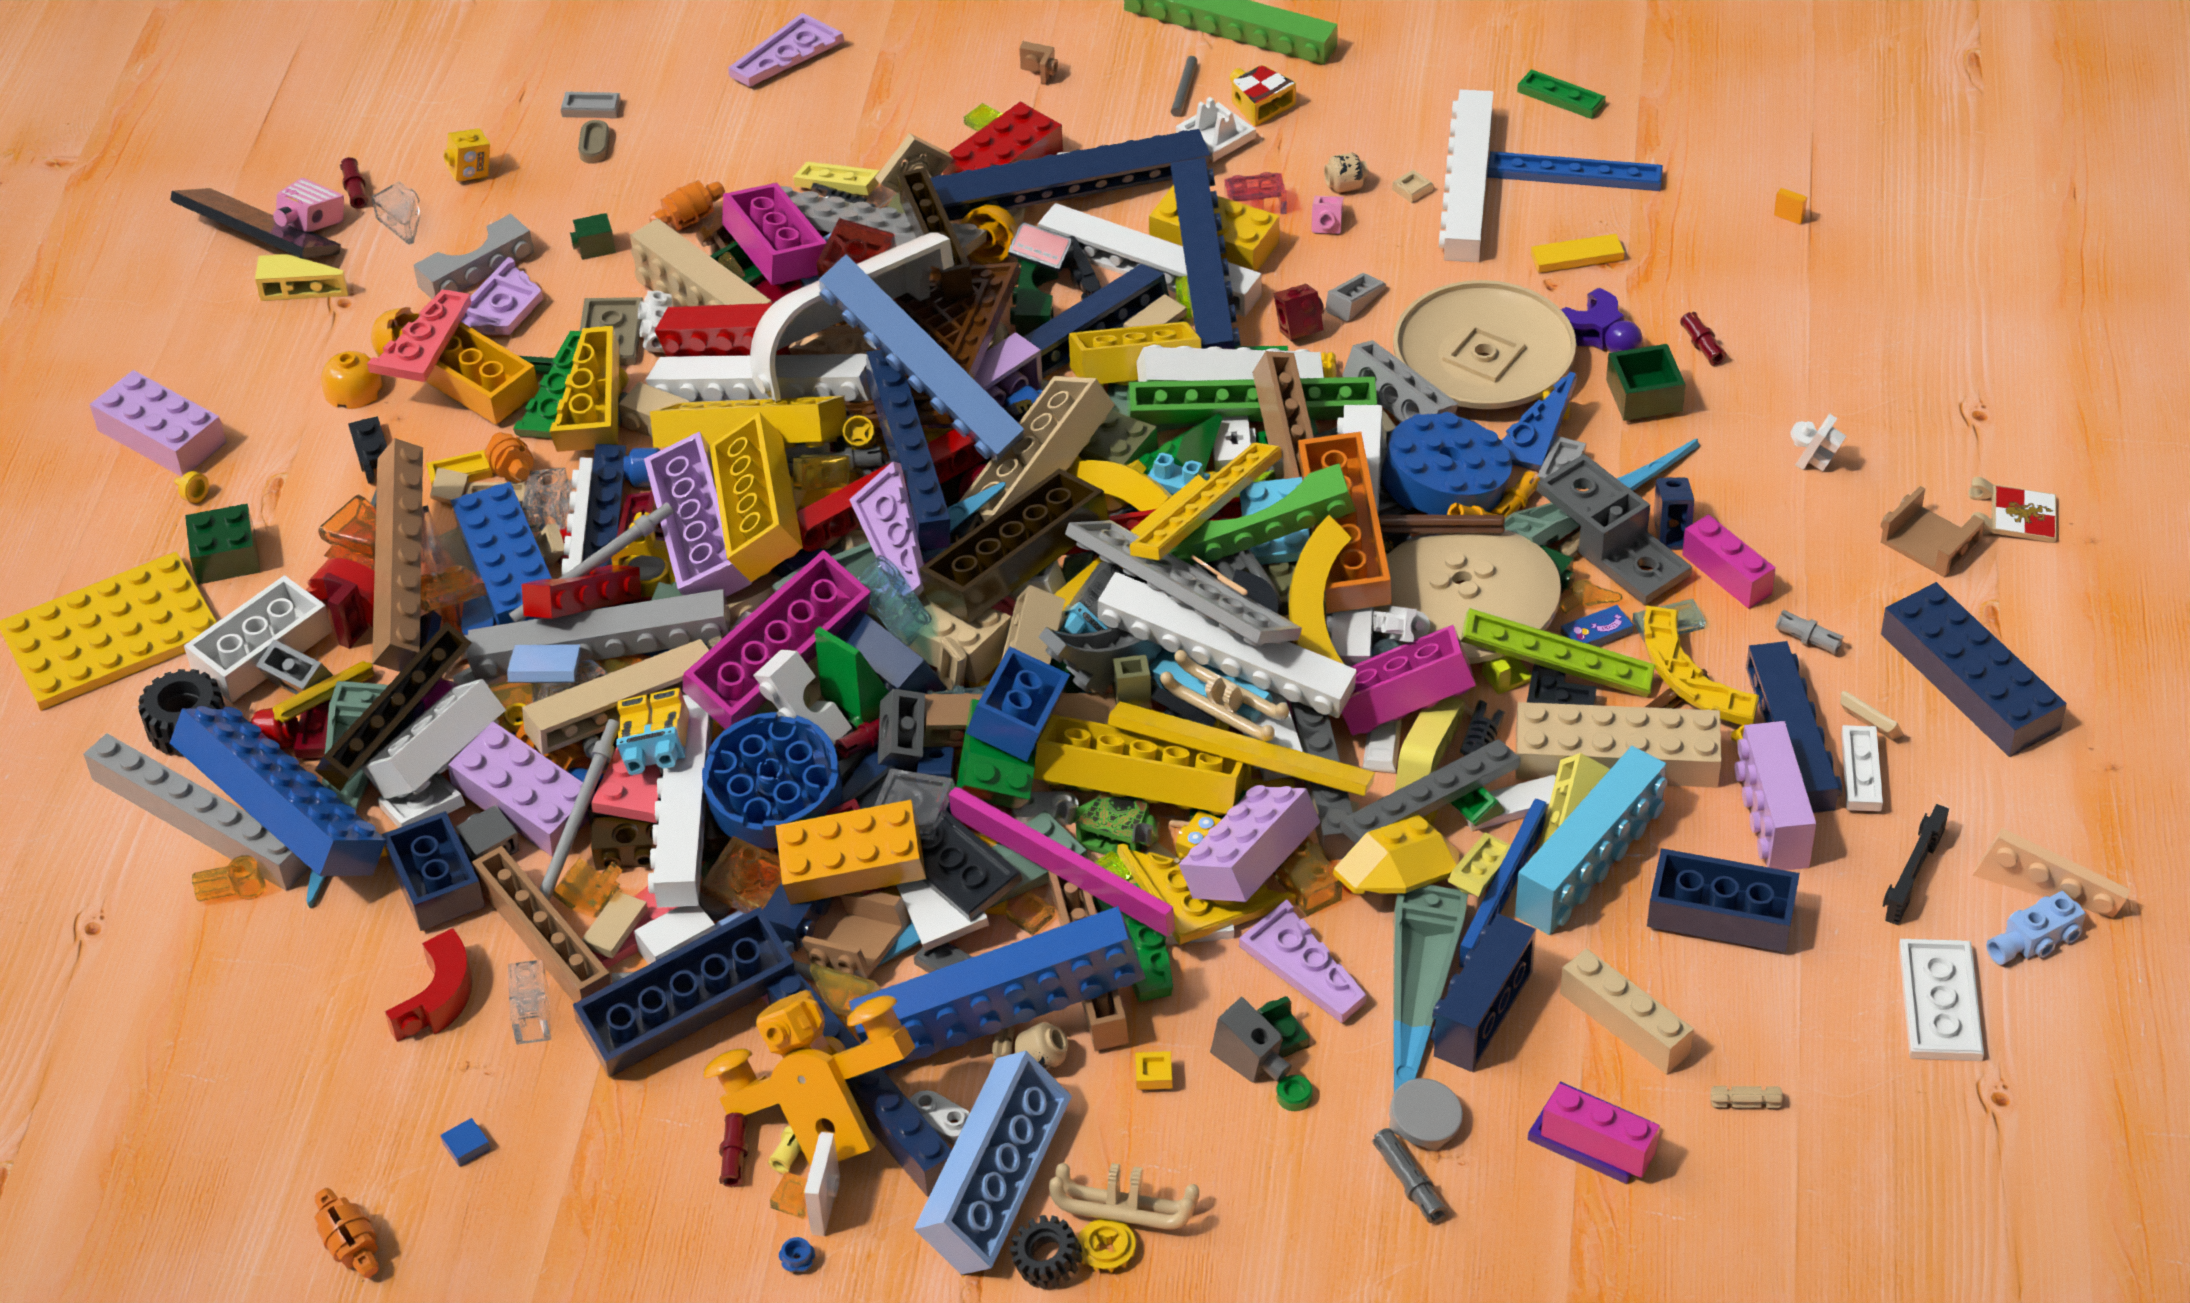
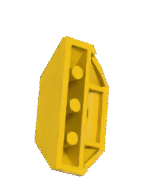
M1416 815L1367 832L1334 868L1333 875L1354 894H1364L1365 890L1375 893H1407L1449 878L1452 870L1459 863V851L1420 815Z

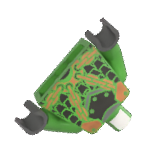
M1103 791L1097 799H1093L1079 807L1068 800H1058L1054 818H1063L1070 825L1075 823L1077 841L1085 849L1120 859L1117 854L1118 845L1120 844L1128 845V849L1141 853L1142 844L1152 846V844L1158 841L1159 835L1155 818L1149 814V803L1145 802L1142 798L1132 796L1116 797L1109 792Z

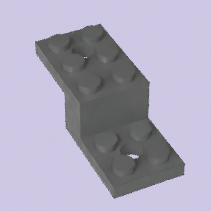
M1587 455L1579 456L1538 481L1537 491L1581 525L1578 553L1644 605L1691 576L1692 566L1648 533L1650 504ZM1576 488H1578V489H1589V490H1588V491H1579V490H1577ZM1639 567H1643V568L1652 567L1653 569L1646 571V570H1642V569L1639 568Z

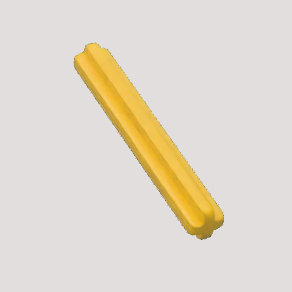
M361 661L275 705L272 709L274 719L285 723L331 699L337 681L362 683L372 678L374 675L372 663Z

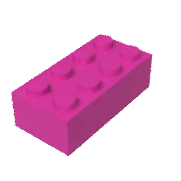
M778 183L723 194L722 224L771 285L784 284L789 281L811 278L815 275L826 273L827 242Z
M1454 625L1350 666L1357 669L1355 689L1342 711V715L1352 736L1358 733H1368L1380 724L1390 720H1400L1412 711L1420 708H1430L1436 705L1439 700L1452 695H1462L1471 687L1476 686L1468 656Z

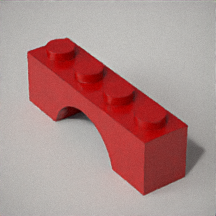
M608 565L595 568L587 576L541 579L521 584L523 616L552 619L641 599L640 567Z

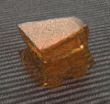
M357 494L319 527L318 533L320 538L332 545L323 556L329 559L344 558L352 560L375 571L376 508L365 497Z

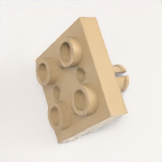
M909 133L875 178L879 184L898 193L897 173L925 167L929 177L932 178L941 175L953 158L947 151Z

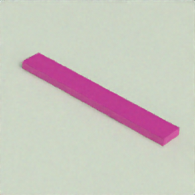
M955 787L948 794L951 814L961 822L1113 907L1119 906L1120 911L1166 937H1169L1175 930L1173 906L959 787Z

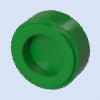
M1300 1075L1284 1077L1277 1084V1102L1288 1111L1304 1110L1312 1101L1311 1083Z

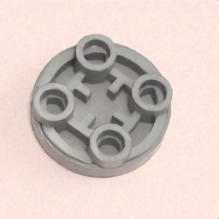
M1426 1078L1412 1079L1398 1087L1392 1097L1389 1106V1127L1394 1134L1402 1136L1407 1141L1423 1146L1428 1150L1437 1151L1456 1135L1462 1122V1107L1457 1096L1444 1084Z

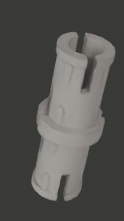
M1787 610L1781 612L1775 625V629L1801 639V643L1806 645L1811 643L1834 655L1837 654L1844 639L1843 635L1817 625L1818 621L1813 619L1808 621Z

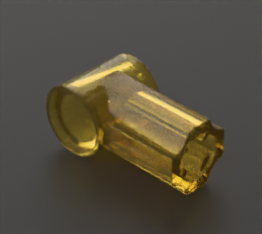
M241 855L234 858L228 866L194 872L192 874L194 894L198 902L236 894L242 899L250 900L260 896L266 887L257 861L249 855Z

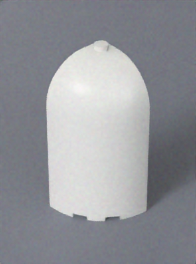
M929 233L862 261L857 265L891 299L909 293L919 301L930 297L929 278L932 272L930 267L934 266L944 270L954 266L950 238L939 233ZM819 281L793 291L777 300L762 316L754 332L750 351L752 380L762 394L765 393L774 401L781 400L775 370L776 351L844 321L841 316L843 312L835 304L833 306L827 304L820 296Z

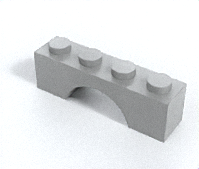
M509 214L487 226V240L477 250L463 255H446L436 252L415 263L413 267L417 285L431 299L442 289L461 292L489 277L508 257L517 262L534 253L530 230L512 214Z

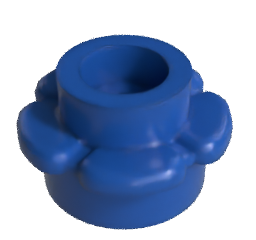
M793 1237L785 1241L779 1252V1260L782 1261L781 1265L789 1272H803L812 1266V1259L815 1258L814 1248L806 1239L801 1237Z

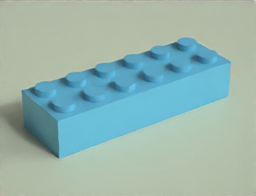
M1631 745L1518 872L1515 917L1548 935H1551L1559 925L1564 926L1573 908L1578 903L1583 904L1586 901L1596 882L1601 883L1605 879L1614 861H1620L1626 854L1628 845L1634 839L1639 840L1648 822L1652 818L1657 819L1662 813L1665 805L1662 798L1667 785V779L1665 778L1667 763Z

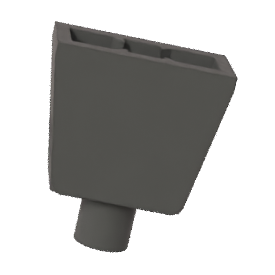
M1242 996L1218 1017L1210 1053L1250 1082L1257 1081L1265 1072L1279 1082L1289 1073L1292 1067L1279 1056L1283 1040L1281 1034Z

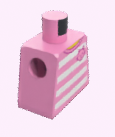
M300 178L278 192L276 211L273 217L279 226L288 224L304 232L337 224L343 221L344 195L305 178Z

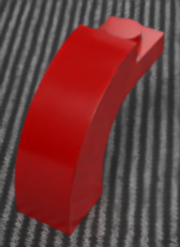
M344 558L328 559L307 581L309 587L306 591L319 601L328 598L323 581V576L326 573H331L357 584L366 621L373 628L375 571L352 560Z
M453 928L422 943L427 965L434 973V977L428 987L416 996L385 1011L390 1033L396 1042L416 1034L427 1026L435 1035L456 1020L465 1008L472 990V975L464 944Z

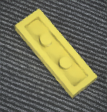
M806 162L793 176L795 187L811 190L812 184L818 183L851 194L868 196L879 184L875 177L880 170Z
M1485 832L1452 870L1448 882L1457 886L1463 893L1479 897L1494 880L1511 845Z

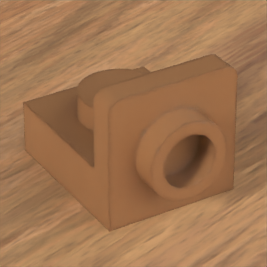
M1023 41L1019 47L1021 69L1040 73L1041 84L1047 85L1051 76H1055L1058 69V60L1055 59L1054 47Z

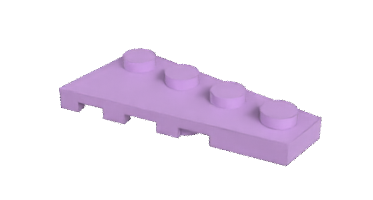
M801 13L728 67L729 77L749 87L844 42L843 33Z
M892 462L849 500L897 602L907 605L924 590L919 568L924 566L902 466L900 463Z
M1287 899L1239 938V947L1340 1023H1343L1366 1003V994L1344 967L1332 959L1330 950L1323 942H1318L1311 933L1310 926L1303 918L1299 919L1293 911V906Z

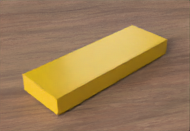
M1616 233L1531 246L1530 253L1538 273L1624 260V250Z

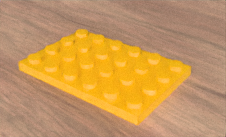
M175 551L0 620V633L39 710L42 711L186 653L184 645L217 622L180 556Z

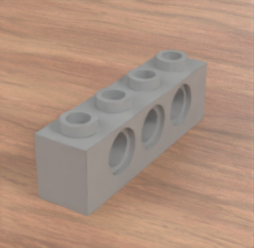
M1371 340L1352 346L1342 376L1375 377L1377 405H1382L1398 421L1403 422L1416 414H1442L1444 412L1455 414L1458 407L1457 402L1375 341Z

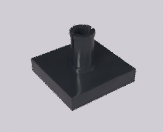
M1154 675L1151 677V697L1167 707L1164 714L1182 719L1185 717L1193 722L1213 727L1216 722L1214 716L1169 692L1163 686L1160 678Z

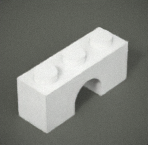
M780 650L753 675L760 684L759 690L762 695L772 701L779 710L777 712L778 716L796 718V715L812 721L829 736L833 745L837 739L842 738L852 728L834 702L817 700L809 709L806 707L803 693L807 684L816 676L798 651Z

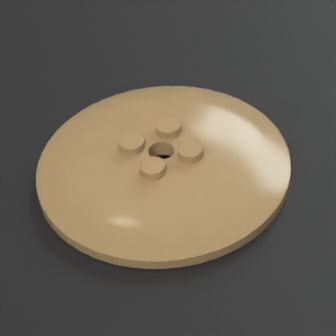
M1489 280L1452 283L1420 296L1401 314L1393 337V351L1396 358L1457 402L1458 406L1476 409L1508 408L1542 397L1543 391L1553 390V386L1561 378L1567 376L1573 365L1576 349L1573 327L1557 305L1528 288ZM1484 353L1490 354L1488 356H1481Z
M1505 530L1502 534H1419L1401 543L1386 555L1391 579L1392 604L1376 606L1374 611L1389 612V606L1417 609V611L1423 612L1430 621V629L1427 635L1454 625L1460 641L1466 612L1469 608L1545 631L1558 611L1561 600V583L1558 570L1549 555L1539 545L1515 532ZM1465 580V582H1462L1461 584H1456V582ZM1377 631L1394 648L1409 643L1387 639V633ZM1461 642L1470 664L1491 661L1507 656Z

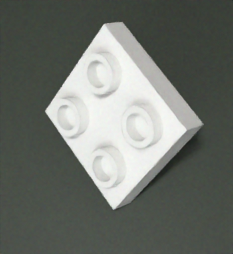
M1211 97L1207 98L1206 104L1203 102L1198 103L1195 116L1176 126V133L1182 130L1200 129L1211 154L1210 160L1212 162L1256 138V129L1221 103L1215 104L1214 99Z

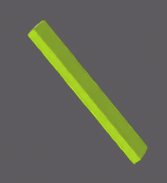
M1469 608L1466 612L1461 642L1647 698L1651 692L1655 664Z

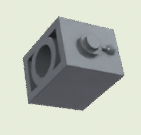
M496 805L481 813L471 815L465 822L455 827L457 836L472 865L473 861L500 846H503L510 856L519 851L517 831Z

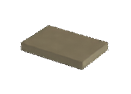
M643 297L584 299L580 331L583 328L613 326L620 346L619 365H636L642 321L638 319V308L640 302H644Z

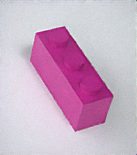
M1708 514L1685 528L1682 556L1744 606L1750 609L1772 595L1776 567Z
M1559 1083L1543 1109L1541 1135L1642 1178L1657 1152L1660 1125Z

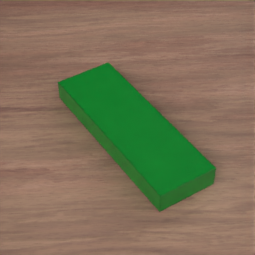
M1532 69L1517 84L1518 93L1589 119H1593L1605 105L1606 96Z

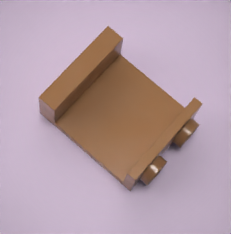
M1920 486L1911 495L1907 494L1902 499L1899 507L1893 512L1889 511L1884 516L1881 522V528L1883 529L1881 543L1945 578L1981 543L1985 520L1973 515L1962 527L1955 525L1922 507L1925 488Z
M861 891L840 895L847 915L827 940L808 936L802 939L812 966L842 972L846 975L868 978L911 923L903 899L900 896L877 891L867 895H863Z

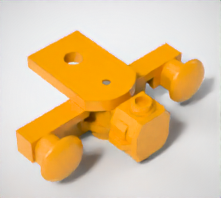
M804 990L778 1000L757 1017V1028L770 1052L781 1055L783 1058L775 1066L770 1078H767L766 1075L756 1077L748 1061V1058L752 1056V1052L744 1048L733 1049L714 1058L706 1066L703 1077L705 1079L718 1077L725 1091L719 1100L726 1114L742 1113L747 1115L779 1103L811 1167L819 1134L821 1135V1132L834 1134L838 1161L870 1151L876 1145L845 1080L902 1060L916 1047L905 1025L901 1026L894 1012L893 1006L897 1003L896 998L892 996L875 997L863 1002L850 1013L847 1025L855 1026L862 1024L868 1039L862 1045L846 1050L838 1039L831 1036L824 1037L825 1016L811 991ZM822 1118L829 1119L834 1124L835 1132H830L824 1128Z

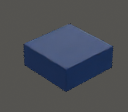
M472 1118L440 1135L442 1144L459 1167L491 1150L488 1139Z

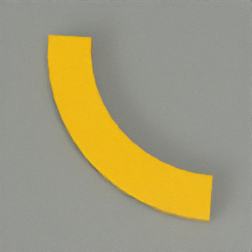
M1098 460L1076 461L1066 470V472L1104 490V493L1127 501L1139 511L1157 509L1172 497L1152 477L1124 464Z
M1328 515L1306 542L1294 568L1289 592V620L1302 627L1299 639L1294 640L1297 646L1344 664L1330 640L1324 618L1323 601L1330 568L1337 555L1352 538Z
M1646 605L1644 617L1646 650L1652 664H1655L1657 673L1676 694L1700 710H1720V719L1741 725L1754 724L1759 704V695L1746 693L1720 682H1712L1705 677L1703 671L1694 664L1681 648L1677 629L1679 610Z

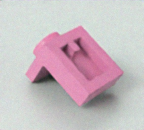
M1314 197L1312 204V232L1334 234L1341 232L1344 197Z

